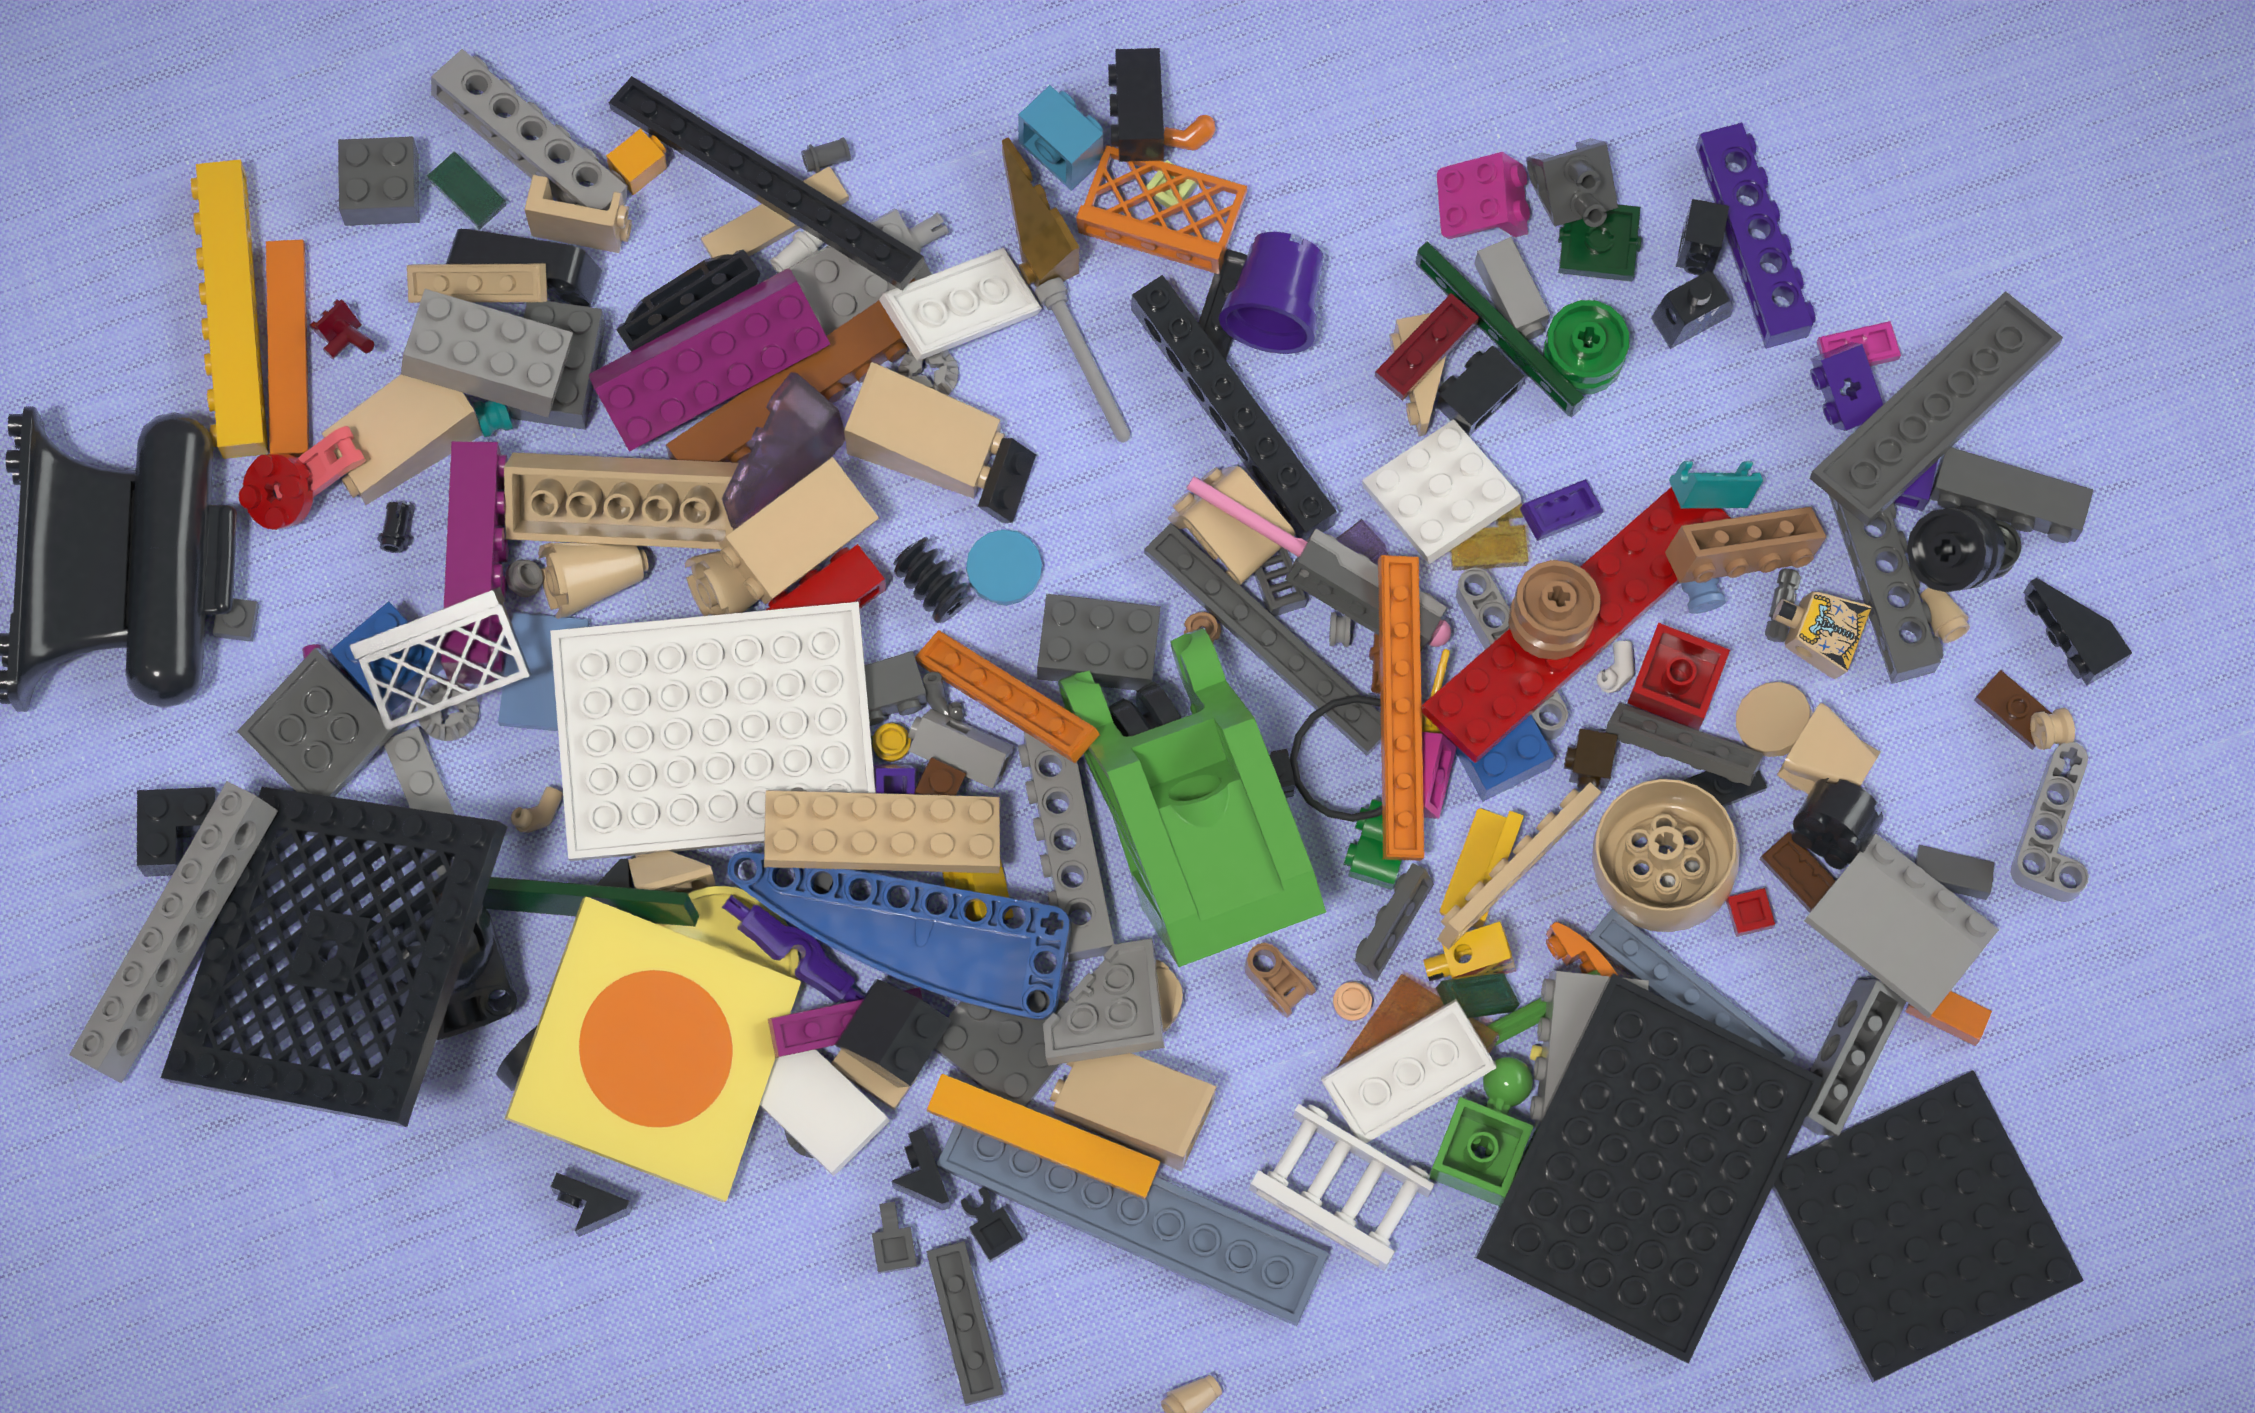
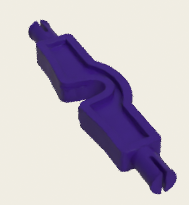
M732 894L722 905V909H725L741 921L737 927L738 930L753 940L773 960L780 961L791 949H797L801 954V959L795 969V976L820 991L834 1003H838L842 999L846 1002H851L865 997L852 987L855 979L829 960L817 940L808 933L796 927L783 925L758 905H754L749 909L733 897Z

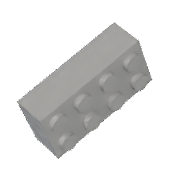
M424 289L403 353L401 375L549 418L570 351L573 332Z

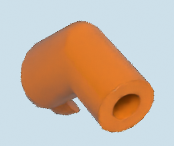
M1203 114L1198 116L1185 130L1165 127L1164 145L1192 151L1197 150L1213 137L1216 131L1215 121L1211 116Z

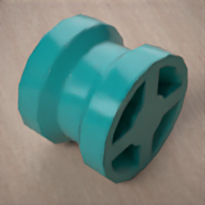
M478 400L472 402L484 438L492 436L493 432L499 429L505 431L513 429L506 405L493 401L482 402Z

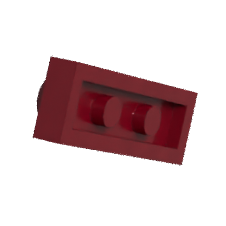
M1450 293L1375 371L1374 377L1403 401L1478 323L1479 317Z

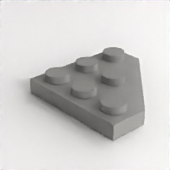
M1152 938L1113 944L1105 953V960L1092 974L1088 973L1068 995V1002L1057 1014L1052 1013L1043 1023L1045 1054L1049 1066L1165 1048L1155 948Z

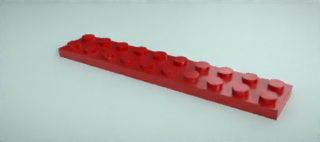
M1670 487L1580 566L1595 581L1600 593V610L1591 634L1583 648L1572 656L1557 660L1539 658L1525 651L1513 638L1509 628L1422 704V713L1474 763L1478 762L1679 584L1665 551L1681 526L1731 519V517L1721 508H1681L1672 487Z

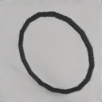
M1361 695L1331 700L1311 713L1295 734L1290 754L1295 786L1305 802L1329 818L1351 822L1379 817L1382 815V805L1375 810L1355 814L1328 809L1314 800L1301 782L1297 757L1302 738L1317 718L1333 708L1353 703L1381 707L1380 699Z

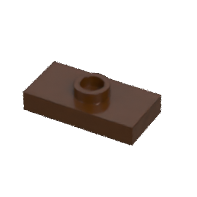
M2002 670L1993 677L1974 699L1976 703L2032 750L2036 747L2030 730L2032 715L2037 712L2052 714Z
M1788 832L1767 850L1759 860L1810 913L1836 881L1805 848L1795 844L1791 837L1792 834Z

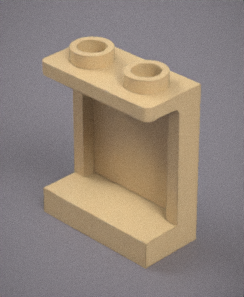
M533 175L524 209L531 236L615 253L620 252L622 241L628 242L632 220L628 219L629 207L624 206L622 193H613L610 209L607 211L554 201L548 178Z

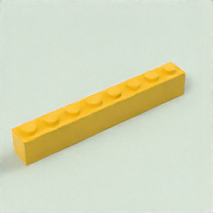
M241 159L196 164L197 177L191 178V192L193 200H199V212L193 213L195 233L196 235H201L202 247L196 248L198 269L204 270L205 282L199 283V296L201 305H207L208 318H202L201 325L204 341L209 340L210 353L204 354L206 374L207 376H212L213 389H207L209 411H215L216 424L210 425L213 446L218 447L223 459L269 454L246 171Z

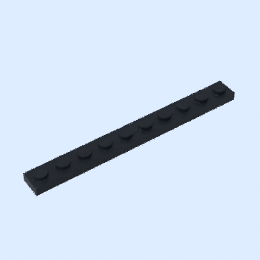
M633 76L627 80L608 102L611 111L650 135L656 136L661 142L903 291L925 265L924 256Z

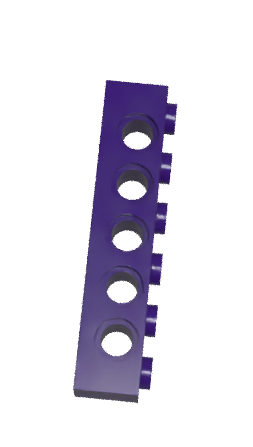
M1742 122L1701 133L1695 148L1714 203L1729 206L1725 234L1765 349L1807 338L1813 323L1816 321L1815 312L1811 302H1805L1801 291L1804 288L1802 274L1798 267L1793 268L1789 256L1792 254L1791 243L1787 234H1781L1777 223L1780 221L1779 209L1775 200H1769L1766 188H1768L1767 175L1762 166H1757L1754 157L1757 152L1756 144L1752 134H1746ZM1730 162L1737 163L1741 166L1742 171L1732 172L1725 164ZM1747 196L1753 200L1754 204L1745 206L1737 200V197ZM1758 229L1765 234L1766 238L1755 239L1749 234V231ZM1771 263L1777 268L1778 272L1767 273L1760 265ZM1777 296L1783 297L1789 302L1790 306L1779 307L1773 302L1772 298Z

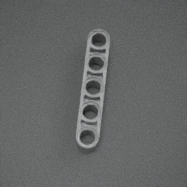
M1473 567L1464 571L1457 584L1456 599L1484 649H1486L1510 628L1508 624L1509 607L1491 576L1485 570ZM1469 583H1476L1483 588L1484 592L1481 595L1473 596L1467 593L1464 586ZM1488 615H1495L1501 620L1503 625L1498 628H1490L1484 623L1483 618ZM1555 692L1531 715L1544 739L1553 740L1561 735L1568 718V711L1559 693ZM1544 712H1551L1558 718L1559 723L1547 726L1542 723L1539 715Z

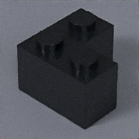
M215 787L137 790V867L144 877L173 875L183 858V838L195 837L219 795Z

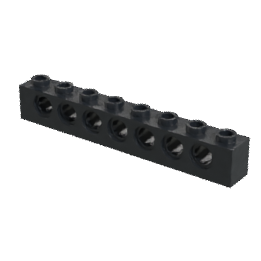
M1161 275L1133 293L1131 298V311L1267 497L1294 529L1296 536L1307 541L1315 529L1325 532L1333 527L1337 514L1335 508L1165 277Z

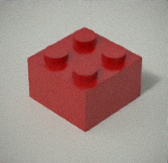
M1658 622L1627 704L1699 731L1730 650Z

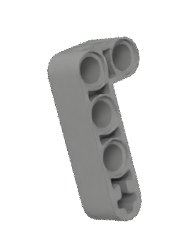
M2076 742L2062 743L2049 758L2010 871L2012 879L2020 887L2061 902H2069L2078 897L2086 887L2089 878L2088 871L2082 863L2057 853L2088 763L2086 750ZM2067 757L2070 759L2071 769L2065 777H2060L2059 775L2062 773L2065 765L2063 758ZM2052 790L2060 793L2064 803L2056 805L2050 802L2047 797V791ZM2043 825L2047 827L2051 832L2052 838L2045 840L2038 837L2035 832V826ZM2023 861H2034L2039 866L2040 873L2033 875L2026 872L2023 868ZM2063 873L2071 875L2075 879L2076 888L2071 889L2063 886L2059 875Z

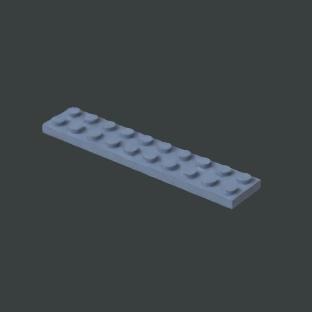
M956 1123L936 1164L937 1168L983 1187L988 1191L1296 1327L1329 1254L1327 1251L1155 1176L1145 1200Z

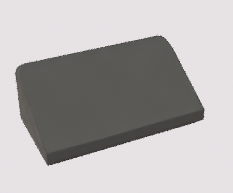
M1923 845L1918 846L1915 864L1949 891L1987 900L1991 894L1995 862Z

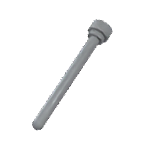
M1054 278L1044 282L1035 289V294L1040 304L1053 311L1116 439L1121 443L1127 442L1130 439V431L1066 305L1068 291L1062 279Z

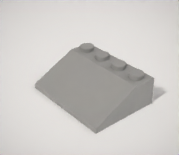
M1875 834L1864 853L1861 851L1804 920L1927 1018L1932 1015L1999 931L1984 916L1977 913L1953 892L1945 888L1921 867L1917 866L1877 834Z

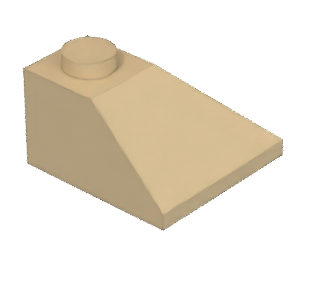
M671 851L635 855L636 858L628 860L636 889L684 892L689 894L695 890L716 886L711 866Z

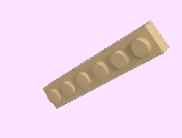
M1591 782L1580 793L1574 788L1560 803L1559 806L1562 810L1557 815L1551 811L1538 824L1536 829L1539 833L1533 839L1526 835L1512 851L1516 856L1508 862L1503 858L1489 873L1492 879L1486 885L1480 881L1471 889L1465 897L1468 903L1462 909L1455 905L1441 920L1445 927L1437 940L1449 950L1591 809L1602 792Z

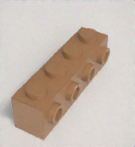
M1804 507L1681 526L1665 554L1679 583L1693 581L1703 583L1718 577L1729 576L1730 578H1736L1745 573L1757 571L1768 573L1777 568L1789 566L1800 568L1806 566L1814 559L1816 552L1826 539V535L1812 507Z

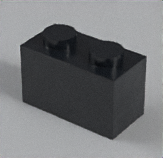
M1493 345L1484 354L1481 351L1476 352L1466 362L1464 366L1466 370L1458 378L1454 375L1450 376L1438 389L1440 395L1437 408L1450 421L1454 419L1469 437L1521 389L1524 375Z

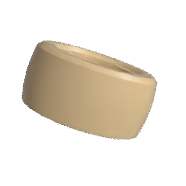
M1658 779L1643 782L1629 788L1613 800L1601 817L1595 832L1592 863L1596 882L1608 905L1619 915L1640 928L1657 932H1675L1699 925L1719 911L1729 897L1739 870L1740 850L1736 829L1725 808L1713 795L1697 785L1681 780ZM1687 835L1695 844H1685L1683 836ZM1644 837L1647 839V844L1644 847L1638 848L1634 846L1640 838ZM1668 845L1675 850L1670 852L1668 849L1667 854L1659 852V847ZM1691 860L1696 861L1700 867L1693 873L1688 872L1684 867L1686 862ZM1639 863H1643L1649 867V871L1645 875H1638L1634 872V867ZM1663 876H1672L1675 879V884L1669 888L1663 887L1660 884V879Z

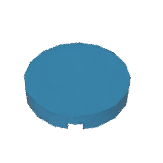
M1001 529L989 532L975 542L968 553L966 572L970 586L979 597L986 601L989 600L990 602L997 603V605L1008 606L1020 603L1033 594L1040 581L1042 561L1039 550L1030 538L1017 531Z

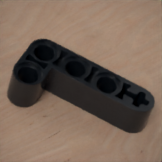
M462 228L456 231L446 264L546 263L547 289L553 290L563 301L571 305L591 307L602 274L601 268L584 250L572 245Z

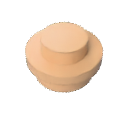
M1358 982L1344 983L1334 994V1009L1345 1020H1360L1371 1009V994L1364 985Z

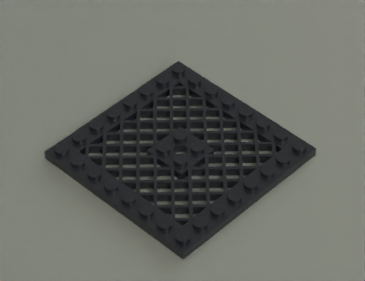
M262 787L258 797L278 811L214 922L160 1078L174 1084L407 1127L508 826L496 820ZM305 835L314 837L307 842ZM334 839L342 840L343 842L336 846ZM296 843L298 849L286 857L284 851ZM364 844L373 845V846H371L368 850H366L365 847H364ZM325 847L327 854L318 861H315L313 855ZM393 848L401 849L402 851L395 855ZM354 851L356 859L345 866L343 859ZM423 853H428V854H433V855H431L429 858L425 859ZM384 856L386 863L374 871L372 864ZM413 860L416 868L404 876L402 868ZM304 863L306 870L295 878L292 871ZM444 865L446 872L434 881L432 873ZM333 867L335 875L324 882L322 875ZM363 872L365 879L353 887L351 880ZM392 876L395 883L383 892L381 884ZM283 879L285 886L274 894L272 886ZM422 881L425 888L413 897L410 889ZM312 883L314 891L303 898L301 891ZM341 888L344 895L332 903L330 896ZM371 892L373 900L362 908L360 900ZM401 897L403 905L392 913L389 905ZM291 899L293 907L282 914L280 907ZM431 902L434 909L422 917L419 910ZM319 904L322 907V910L314 909ZM350 908L352 915L343 914ZM380 913L381 922L378 923L372 920L373 917ZM270 915L272 923L261 930L259 923ZM410 918L412 926L403 933H400L398 926ZM299 920L302 927L291 935L288 928ZM388 934L391 942L379 950L377 942ZM278 936L281 943L270 951L267 944ZM418 939L421 947L409 955L406 947ZM337 945L336 955L328 960L330 950ZM258 952L260 959L249 967L247 959ZM397 955L400 963L388 971L385 963ZM287 957L289 964L278 972L276 964ZM373 972H376L378 979L367 987L364 979ZM266 973L268 980L257 988L255 980ZM406 976L408 985L397 992L394 984ZM286 983L294 987L287 993L284 988ZM245 988L247 996L236 1004L234 996ZM313 991L323 993L316 998ZM274 993L276 1001L265 1009L263 1001ZM384 993L387 1000L375 1008L373 1000ZM343 996L352 997V999L345 1003ZM303 999L306 1006L295 1014L292 1006ZM333 1003L335 1012L324 1019L322 1011ZM253 1009L255 1017L244 1024L242 1017ZM363 1009L365 1017L354 1025L351 1017ZM393 1014L396 1022L384 1030L381 1022ZM282 1015L285 1022L274 1030L271 1022ZM312 1020L314 1028L303 1035L301 1027ZM232 1025L234 1033L223 1040L221 1033ZM342 1025L344 1033L335 1040H332L330 1033ZM261 1030L264 1038L255 1045H252L250 1038ZM371 1030L374 1038L363 1046L360 1038ZM291 1036L293 1044L282 1051L279 1044ZM320 1041L323 1049L311 1056L309 1049ZM240 1046L242 1053L233 1052ZM350 1046L353 1054L341 1062L338 1054ZM269 1052L272 1059L264 1058L262 1056ZM380 1052L383 1060L371 1068L369 1059ZM298 1057L301 1064L291 1063ZM329 1063L331 1070L321 1067ZM357 1068H359L361 1075L351 1074Z

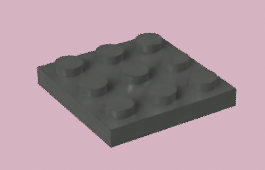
M314 648L237 732L296 792L335 797L399 728L396 727L386 731L377 706L321 649Z
M1037 991L1030 996L1029 1006L1033 1012L1041 1013L1048 1008L1050 999L1046 992ZM1059 999L1055 1014L1066 1004L1061 999ZM960 1002L948 1016L952 1021L934 1048V1051L985 1091L1024 1107L1030 1104L1061 1066V1064L1049 1066L1046 1060L1043 1023L1047 1019L1034 1020L964 1002Z

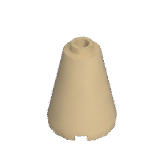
M548 543L541 545L538 552L539 558L546 557L547 567L541 569L543 574L542 584L550 609H559L555 615L557 619L566 618L642 581L644 572H647L649 569L645 551L643 549L638 550L636 545Z
M720 551L693 556L685 562V568L691 566L693 574L686 577L693 599L703 616L709 614L743 613L758 601L746 590L744 586L746 579L737 568L732 569L726 564Z

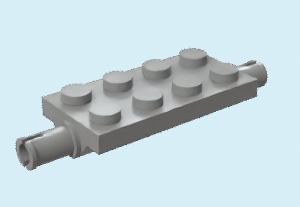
M892 209L869 222L918 253L921 252V248L949 233L947 226L941 224L944 221L939 213L933 214L930 218L910 229L905 225L897 209ZM829 245L789 267L825 335L836 330L876 303L883 293L897 288ZM926 263L914 276L915 280L932 275Z

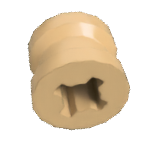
M2066 708L2055 709L2052 714L2037 712L2032 715L2030 730L2034 744L2039 750L2051 749L2053 744L2061 745L2064 742H2074L2075 725L2072 715Z

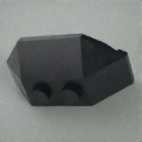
M744 249L738 250L734 254H724L705 259L641 299L628 314L625 323H621L616 330L628 349L633 351L757 285L761 273Z

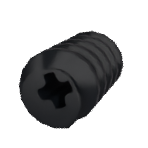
M924 537L900 553L893 563L896 565L894 572L897 577H905L904 585L908 589H914L913 595L916 600H924L923 608L925 611H934L932 615L933 620L936 623H943L959 613L970 602L971 596L966 598L962 596L968 586L966 583L953 586L952 583L958 576L956 571L947 575L943 574V571L948 566L947 560L936 564L933 562L939 554L937 548L928 552L924 551L929 543L928 537Z

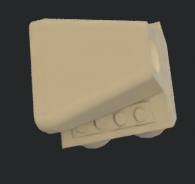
M1820 703L1787 755L1777 776L1784 779L1790 788L1802 790L1807 794L1810 793L1818 780L1829 778L1826 783L1837 784L1839 779H1842L1860 787L1881 752L1860 740L1828 706Z

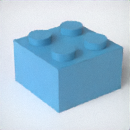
M1049 85L1018 114L1019 143L1069 190L1072 191L1099 165L1103 155V129L1092 116L1087 115L1085 117L1076 109L1074 100L1066 92L1060 91L1058 93Z

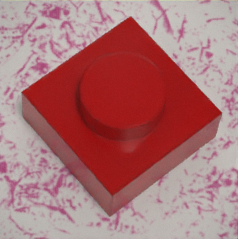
M1765 888L1727 898L1726 904L1736 937L1774 928L1775 922Z

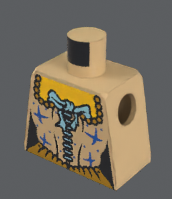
M1812 591L1802 598L1799 606L1781 599L1774 611L1773 620L1790 627L1785 641V647L1827 676L1836 679L1848 672L1871 607L1866 604Z

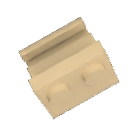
M1239 466L1223 468L1221 470L1215 467L1201 479L1292 536L1296 535L1290 524L1249 475ZM1190 492L1184 494L1173 504L1172 507L1175 511L1168 517V520L1177 529L1187 528L1213 560L1219 558L1228 568L1225 573L1239 585L1282 548L1199 496L1192 495Z

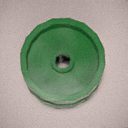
M1579 300L1564 306L1553 317L1544 342L1543 357L1582 395H1592L1606 390L1618 379L1629 350V330L1623 317L1611 306L1596 300Z

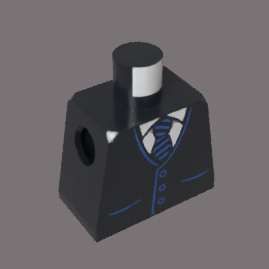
M1710 270L1668 292L1663 297L1651 319L1668 347L1672 349L1731 317V301L1714 273ZM1674 314L1676 316L1677 323H1675L1671 318V316Z

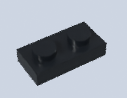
M1002 438L978 507L1001 523H1013L1036 454L1013 438Z

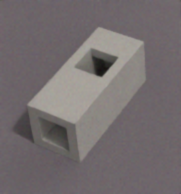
M1512 237L1477 251L1474 265L1497 311L1526 340L1533 339L1542 334L1547 326L1550 314Z
M930 709L922 718L917 716L908 734V738L913 739L909 752L927 760H930L931 757L966 773L965 777L992 789L1001 781L1015 747L933 709Z

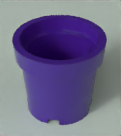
M1275 231L1260 233L1255 237L1254 243H1251L1236 287L1227 295L1219 315L1220 325L1229 336L1251 348L1277 354L1299 353L1313 345L1317 327V316L1314 310L1324 256L1315 244L1304 238L1302 244L1290 241L1291 234Z

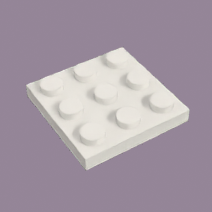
M1454 419L1362 480L1363 488L1428 564H1431L1521 504L1520 494Z

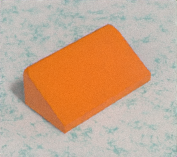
M1952 991L1948 993L1929 1018L1910 1004H1908L1905 1010L1906 1013L1974 1046L1979 1043L1992 1013L1991 1010Z

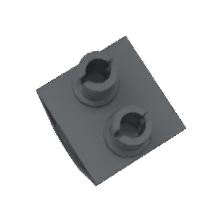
M1589 138L1576 142V150L1555 156L1541 152L1526 158L1527 170L1532 186L1554 226L1583 218L1588 226L1598 227L1607 217V214L1604 212L1618 208L1608 147L1605 141Z

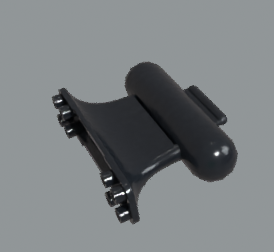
M25 406L22 414H9L8 434L10 437H14L15 448L20 450H7L6 471L7 473H12L13 484L20 485L13 613L10 615V632L0 633L2 666L7 667V670H0V703L12 704L17 712H27L36 685L42 676L55 665L68 658L95 650L127 648L125 676L127 686L134 696L149 705L162 708L182 705L196 694L202 680L206 615H225L231 612L233 608L237 511L231 505H211L214 447L211 433L203 423L192 416L176 412L158 415L143 426L139 436L136 471H122L93 466L61 451L46 435L43 420L36 407Z

